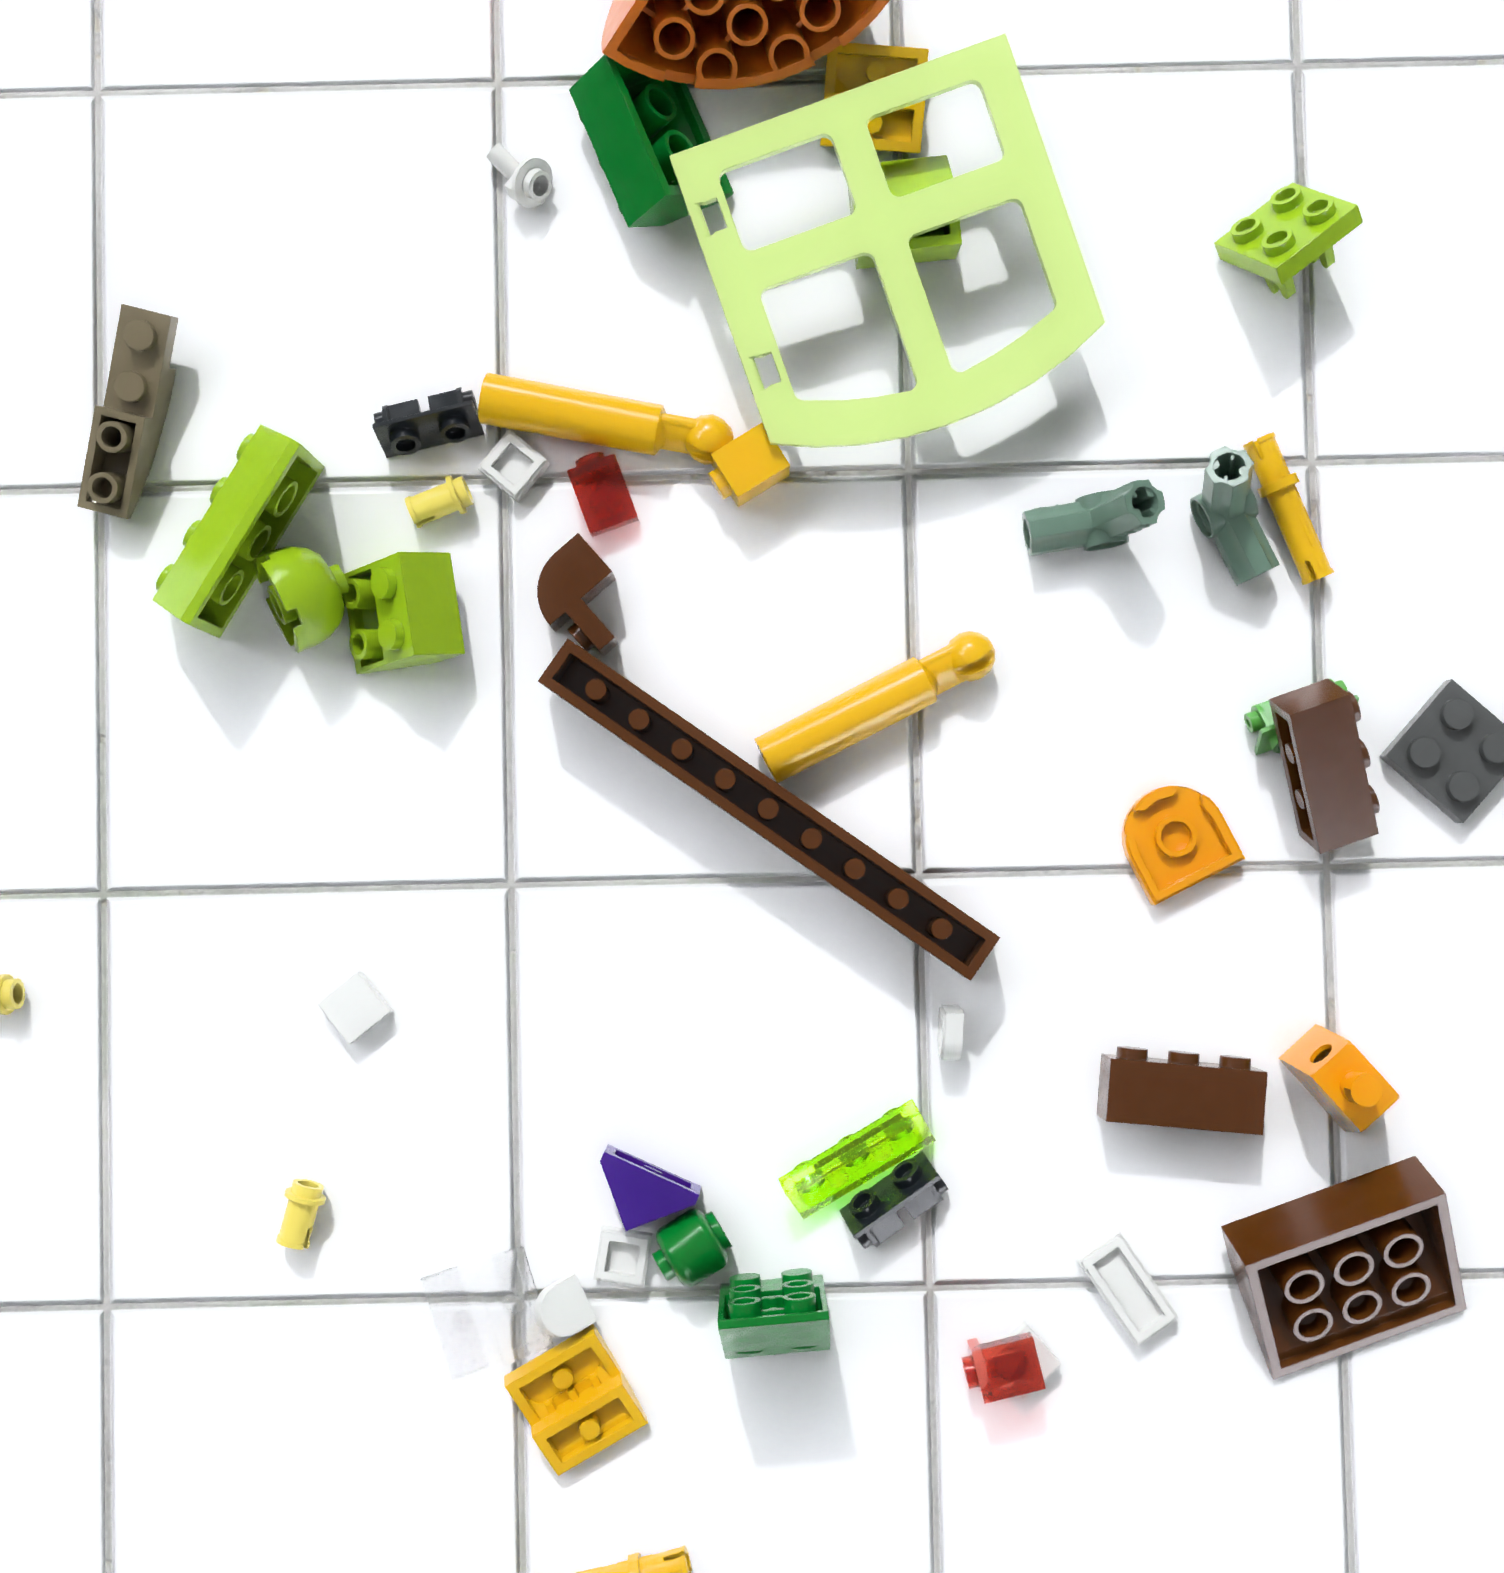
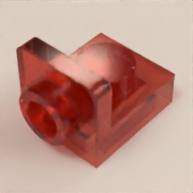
M594 452L575 461L576 467L569 469L567 474L591 537L639 521L615 454L605 456L604 452Z
M1031 1332L979 1344L977 1338L967 1340L970 1355L961 1357L969 1389L979 1388L984 1404L1046 1389Z

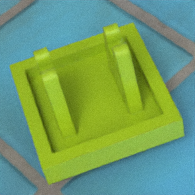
M1292 182L1290 185L1282 187L1273 193L1270 200L1251 215L1234 223L1231 230L1214 242L1220 260L1263 277L1273 294L1280 290L1282 296L1288 299L1296 293L1293 276L1310 263H1315L1319 259L1324 268H1328L1335 263L1333 245L1362 224L1363 219L1357 204Z

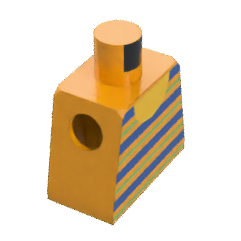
M1318 1024L1309 1029L1278 1058L1346 1132H1363L1400 1098L1394 1088L1355 1045ZM1326 1050L1329 1053L1323 1060L1313 1063L1314 1059L1322 1051Z

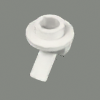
M497 143L487 153L486 158L508 180L504 186L511 199L528 209L536 208L543 204L549 196L553 184L552 170L546 160L534 156L528 157L519 163L501 143Z

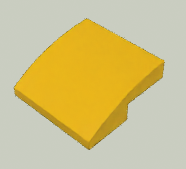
M848 43L844 47L840 45L827 54L824 99L928 62L929 49ZM925 100L875 118L868 123V129L877 151L920 154ZM820 139V146L834 147L829 139Z
M594 1324L504 1376V1387L531 1425L533 1440L558 1476L648 1424L647 1416L632 1387Z

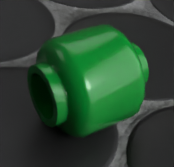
M692 1208L657 1230L656 1240L660 1249L652 1253V1256L667 1281L676 1276L683 1285L693 1287L727 1265L728 1255L726 1251L733 1246L712 1211L705 1215L701 1210Z

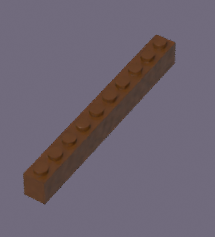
M567 638L539 678L538 682L549 691L962 977L971 981L1001 938Z

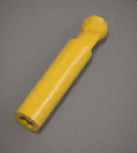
M493 373L485 375L479 397L478 419L480 424L653 456L660 449L689 454L694 460L703 465L713 464L710 454L731 442L734 438L732 428L728 423L714 414L701 415L697 418L666 413L664 405Z
M973 631L959 633L949 641L947 646L920 660L912 657L755 738L754 741L775 782L780 783L937 702V695L964 681L972 682L982 679L991 671L996 661L995 649L989 638L981 633Z

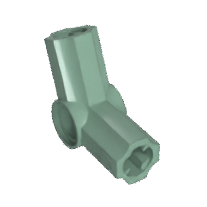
M1224 446L1210 453L1209 465L1204 470L1202 493L1190 499V508L1200 531L1208 539L1213 538L1225 566L1228 568L1236 586L1280 564L1256 518L1259 514L1258 504L1251 489L1254 462L1245 450L1237 451Z
M1149 479L1136 480L1114 490L1084 495L1075 499L1073 503L1056 504L1055 506L1039 507L1024 511L1022 513V530L1029 556L1084 547V551H1096L1126 544L1129 542L1128 535L1157 523L1159 514L1166 509L1163 492L1157 490Z

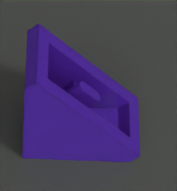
M610 1144L607 1145L600 1159V1164L625 1231L696 1204L699 1198L700 1185Z

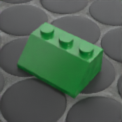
M604 54L569 89V92L628 228L664 226L688 216L689 213L669 156L709 142L711 139L687 84L664 79L663 82L649 78L624 67ZM725 173L720 179V184L725 198L728 199L734 194V191ZM716 201V202H714V203H711V204H708V205H705V206H704V205H701L700 207H701V209H705V208H707V207H709V206H712V205L718 203V201Z

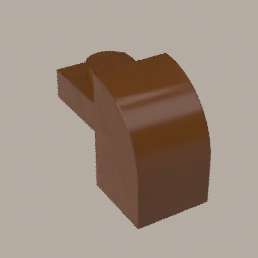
M579 533L556 551L544 565L537 585L538 604L543 617L555 632L571 619L574 624L567 631L587 652L596 647L604 657L619 643L587 604L615 581L616 578L612 570Z

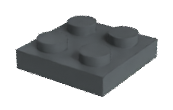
M1453 679L1446 680L1379 757L1455 823H1464L1504 777V723Z

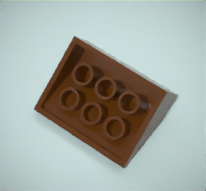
M1416 1156L1221 1226L1232 1271L1273 1380L1467 1309L1447 1196Z

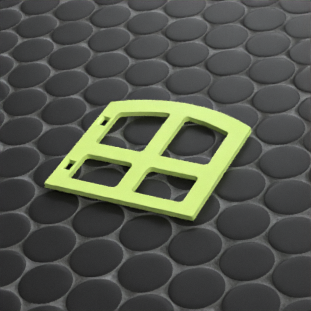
M1006 33L669 156L770 445L809 448L863 446L904 439L952 425L992 408L1032 385L1069 358L1105 323ZM969 84L979 87L1002 151V159L993 164L901 197L893 195L889 190L874 147L868 123L875 118ZM817 139H829L834 146L853 200L854 212L847 217L756 250L745 249L739 238L720 184L722 175ZM718 201L727 228L710 235L700 206ZM1010 202L1017 203L1022 209L1054 302V309L1025 334L994 355L963 372H957L950 365L909 247V241L918 235ZM860 256H868L875 263L916 385L911 391L878 397L850 400H800L794 394L761 297L769 289ZM771 354L781 382L770 385L765 389L754 358H762Z

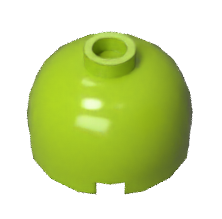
M296 546L274 549L254 557L253 564L259 584L268 580L271 584L267 586L269 598H266L270 611L290 646L295 645V652H302L331 637L340 626L345 611L342 595L349 592L347 580L339 565L328 566L320 554L308 548Z

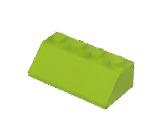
M261 424L255 434H248L241 442L236 454L238 460L228 477H222L214 486L209 498L210 507L201 521H195L188 528L182 542L184 549L176 562L166 566L159 575L156 582V590L158 591L152 599L186 624L218 638L222 636L257 579L253 564L254 557L276 548L325 468L299 442Z

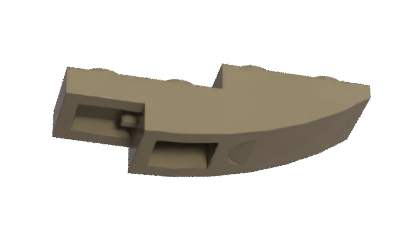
M121 304L104 405H95L77 507L124 519H131L149 476L171 400L177 369L170 368L178 317Z

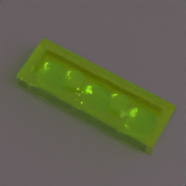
M911 1099L899 1107L888 1110L881 1118L854 1134L843 1137L837 1144L812 1159L799 1163L792 1171L778 1178L786 1196L804 1220L933 1143L936 1139Z

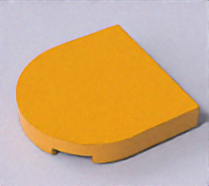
M1165 786L1147 792L1131 806L1123 822L1122 846L1124 854L1147 899L1154 906L1245 859L1216 804L1204 794L1187 787Z

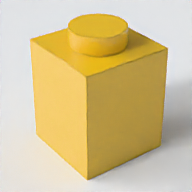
M762 422L710 454L713 461L711 465L714 470L709 472L708 476L723 500L731 496L737 507L784 480L790 474L789 462L778 445H770Z

